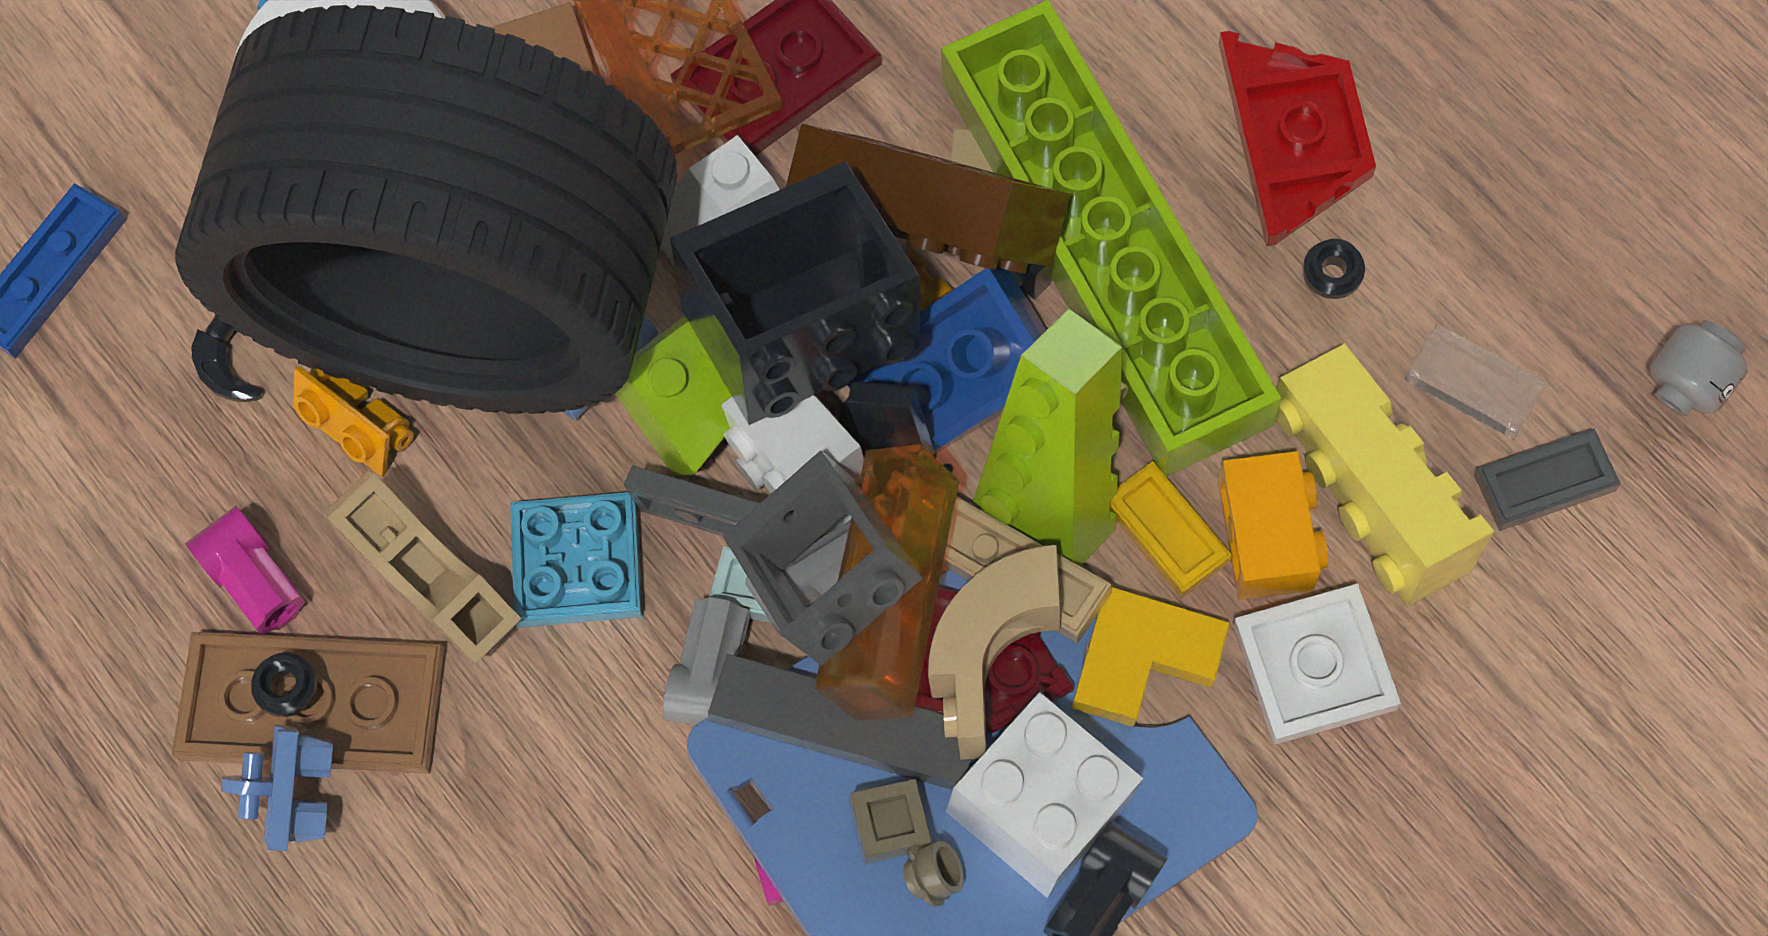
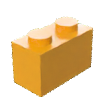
M1299 451L1223 460L1218 478V487L1229 551L1233 555L1231 563L1238 600L1314 591L1321 573L1320 569L1328 568V550L1323 531L1313 532L1310 509L1317 508L1316 484L1311 471L1302 472Z

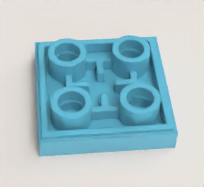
M628 492L510 502L514 611L521 618L516 624L518 628L643 617L638 505Z

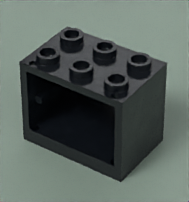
M846 161L670 238L682 311L748 425L766 417H780L791 411L797 403L825 390H839L848 385L856 376L882 364L891 365L898 363L910 355L914 349L921 347L919 274Z

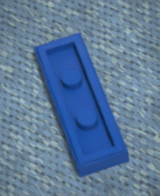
M75 183L71 186L0 274V349L16 359L126 222L127 219L120 210Z

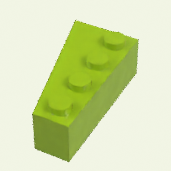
M1068 309L1020 357L973 502L980 506L986 514L1043 546L1056 545L1057 554L1081 567L1116 529V514L1110 511V500L1117 494L1118 476L1111 473V457L1119 450V432L1114 430L1112 418L1113 414L1120 408L1122 346Z
M683 317L635 353L629 378L615 395L674 477L695 474L722 441L724 432L730 429L721 405L730 399L732 395L686 317Z

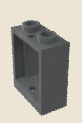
M822 450L723 536L784 638L821 666L837 652L844 649L854 637L889 607L896 604L907 591L922 579L857 481ZM794 510L792 515L784 517L787 512ZM849 512L874 550L805 609L782 573V570Z

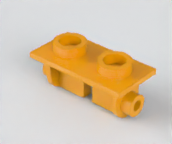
M296 367L294 371L293 408L299 417L307 425L321 429L340 444L343 451L353 461L364 463L381 477L386 475L388 451L394 448L396 451L401 452L413 440L414 433L408 429L409 421L378 398L360 410L357 406L367 399L368 390L362 386L349 383L348 379H338L329 376L320 369H311L308 373L302 367Z

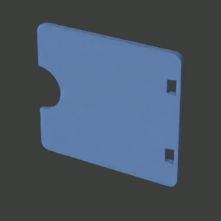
M949 570L927 584L959 592L968 580ZM895 604L884 611L854 637L844 649L837 652L822 666L808 656L786 670L869 693ZM1094 619L1078 644L1056 631L1040 632V639L1056 665L1062 667L1074 687L1073 692L1052 703L1144 778L1131 802L1114 822L1168 858L1137 907L1134 909L1130 906L1120 921L1121 923L1246 839L1254 829L1258 815L1253 800L1190 716L1171 725L1145 728L1130 727L1071 709L1083 666L1084 653L1094 627ZM708 718L698 723L688 736L687 754L690 762L807 936H1047L1043 932L1045 927L1082 873L1079 871V868L1093 848L1092 846L1047 898L946 812L953 790L916 780L932 843L937 841L948 843L956 852L964 874V884L961 891L950 895L949 899L944 900V905L933 907L924 899H918L913 896L905 883L903 867L905 862L910 860L909 855L864 864L849 804V797L852 792L913 780L912 778L708 721ZM1009 725L995 733L986 731L987 750ZM971 759L968 771L979 759ZM750 782H752L771 810L760 817L756 823L752 822L732 792L741 789Z

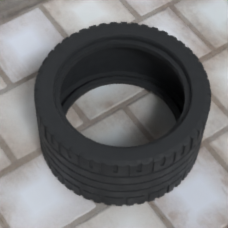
M347 5L330 6L327 10L323 7L307 8L304 12L298 10L287 13L283 17L278 16L252 31L243 40L241 46H239L176 246V266L182 281L189 288L190 293L200 300L201 304L209 312H214L215 316L222 322L232 325V328L240 334L252 337V341L261 346L273 348L275 353L288 359H296L299 364L311 369L323 370V373L338 379L345 378L349 380V383L362 387H374L376 391L390 395L396 393L406 399L415 401L422 399L430 404L447 406L448 404L458 409L473 410L476 408L482 412L498 413L499 411H504L507 414H522L524 411L529 414H544L546 411L557 413L564 412L566 409L571 411L582 409L584 406L589 407L610 398L623 387L631 373L676 186L677 164L665 135L661 129H658L654 120L648 114H644L643 109L632 99H626L625 93L614 85H606L604 79L592 71H584L574 61L566 57L559 58L554 56L553 51L540 45L531 46L525 43V39L508 33L505 36L495 33V29L477 24L475 27L465 24V20L449 16L443 19L435 17L434 13L418 10L410 13L406 12L404 8L385 6L384 9H377L373 5H357L354 8H350Z

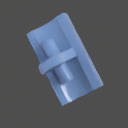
M274 725L270 777H262L264 753L244 752L242 775L223 776L221 781L222 792L240 795L238 818L258 819L260 796H268L264 843H267V850L288 851V841L303 842L324 839L326 801L294 800L292 796L294 776L330 777L333 744L329 740L310 735H298V731L294 726Z

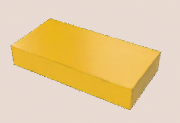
M1153 461L1117 487V494L1110 500V511L1116 514V521L1181 599L1231 562L1233 555Z

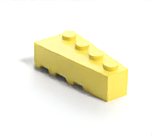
M1344 343L1280 377L1277 391L1282 400L1276 420L1286 435L1289 437L1296 435L1308 453L1305 456L1307 467L1313 473L1316 483L1321 488L1329 486L1341 505L1339 507V515L1348 533L1356 541L1363 539L1375 557L1373 568L1385 590L1390 594L1397 592L1405 606L1408 607L1472 572L1495 531L1481 514L1469 520L1463 513L1457 500L1462 497L1460 487L1447 471L1439 476H1434L1429 470L1424 452V442L1411 426L1403 423L1395 426L1389 419L1393 414L1390 399L1348 346Z

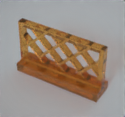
M573 0L612 84L625 93L626 99H632L643 109L644 114H648L654 120L658 129H661L674 156L783 108L781 97L731 0H712L706 14L679 6L681 0H668V2L661 0ZM615 1L624 3L620 11ZM635 7L661 15L652 37L628 29L627 24ZM720 10H721V12H722V14H723L725 20H724V19H721V18H717L718 13H719ZM673 19L700 26L691 48L663 41ZM711 30L735 38L737 43L729 60L702 52ZM637 47L646 49L643 57ZM657 53L684 61L675 84L651 77L649 71ZM743 55L749 66L740 64ZM696 64L723 73L714 95L686 87ZM734 76L758 83L764 95L745 104L725 99ZM660 93L669 96L666 104L664 103ZM680 99L708 108L701 123L678 132L672 117Z

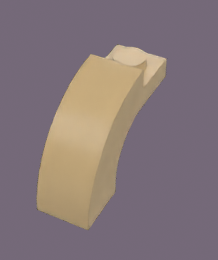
M368 470L322 514L360 553V557L408 605L473 663L476 664L521 620L520 616L486 580L444 546L375 473Z
M1056 545L1041 546L1017 552L998 560L980 571L954 596L937 625L929 655L928 677L932 698H943L945 738L957 737L961 760L980 759L987 751L985 684L988 672L997 656L1008 645L1026 635L1044 631H1060Z

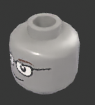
M1703 320L1699 326L1686 324L1678 327L1650 364L1651 375L1660 386L1655 396L1664 405L1682 416H1687L1692 409L1707 414L1719 411L1748 372L1747 363L1742 356V353L1746 350L1745 346L1729 331L1708 320Z

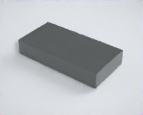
M1595 428L1479 467L1474 475L1499 531L1615 492L1621 484Z

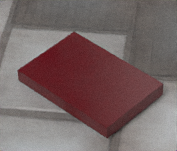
M774 0L675 70L670 76L672 84L724 144L738 135L754 156H756L881 66L882 61L881 54L832 0Z

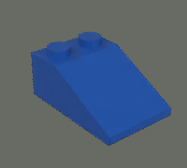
M998 267L996 270L985 268L920 312L921 347L914 349L910 355L898 363L891 365L882 364L856 376L848 384L849 389L851 383L856 381L913 386L929 432L934 454L1001 416L1021 355L1046 331L1009 270Z

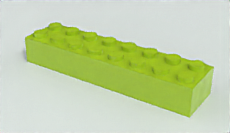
M1043 1L941 47L942 83L992 171L1071 194L1052 264L1051 278L1068 309L1122 346L1121 382L1128 386V391L1122 405L1156 466L1162 473L1168 477L1273 427L1282 400L1280 394L1050 1Z

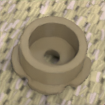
M937 841L925 847L917 846V843H915L910 848V860L905 862L903 874L905 883L913 896L918 899H924L933 907H940L944 905V900L950 898V895L961 891L964 884L963 868L956 852L948 843Z

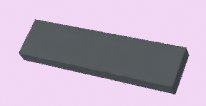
M730 654L726 655L708 711V721L950 790H953L955 785L968 772L971 759H960L957 737L945 738L944 714Z

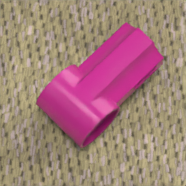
M237 505L185 543L205 572L219 588L224 586L261 635L273 630H280L297 617L298 611L306 603L284 571L268 554L271 550Z

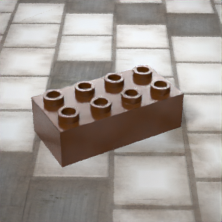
M801 123L786 187L846 161L893 235L907 240L906 245L934 253L943 254V251L959 255V260L962 262L996 270L998 267L1026 274L1028 263L1052 267L1071 196L1070 193L872 138Z

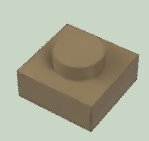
M916 779L850 793L849 804L864 864L909 855V850L915 843L921 847L932 844Z

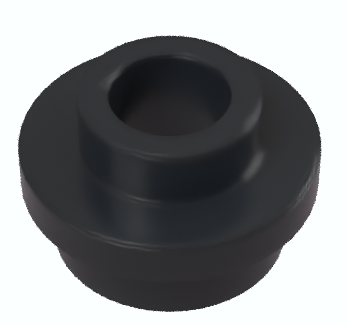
M1328 239L1314 245L1307 253L1303 264V276L1306 284L1316 294L1329 299H1340L1353 294L1360 287L1365 274V263L1362 255L1354 245L1343 239ZM1328 265H1335L1343 271L1344 275L1340 278L1330 277L1323 272V268Z
M287 652L274 654L262 661L255 670L251 681V692L255 702L266 713L276 717H289L300 713L312 702L317 690V677L313 667L303 657ZM286 677L295 678L296 685L290 694L285 696L276 694V687L282 679Z

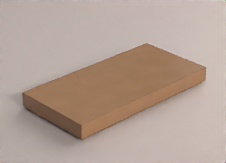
M191 632L172 756L177 760L243 764L244 752L264 753L263 765H271L274 725L294 726L298 731V735H310L331 741L333 744L332 769L430 774L445 649L441 644ZM278 653H294L303 657L313 667L317 677L316 694L312 702L300 713L289 717H276L266 713L255 702L251 692L252 677L260 663L268 657ZM286 677L282 679L276 687V694L279 696L290 694L296 685L295 678Z

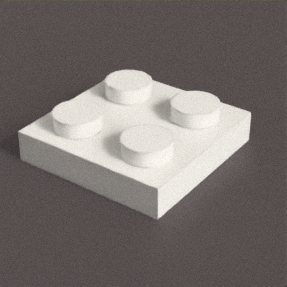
M1358 584L1234 619L1233 628L1273 745L1398 710L1401 705Z

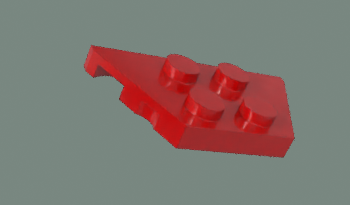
M1223 31L1220 32L1218 44L1266 246H1272L1371 179L1376 169V163L1349 60L1325 54L1309 55L1297 47L1275 42L1274 48L1270 49L1239 41L1240 33Z

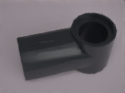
M1112 820L1079 868V871L1082 873L1043 932L1047 936H1113L1118 929V924L1130 906L1134 909L1137 907L1168 858Z

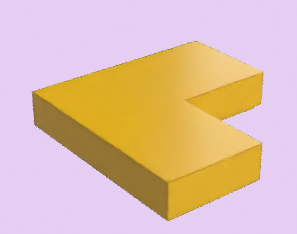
M1111 587L1112 593L1095 619L1071 709L1134 727L1150 670L1211 688L1218 671L1229 622Z

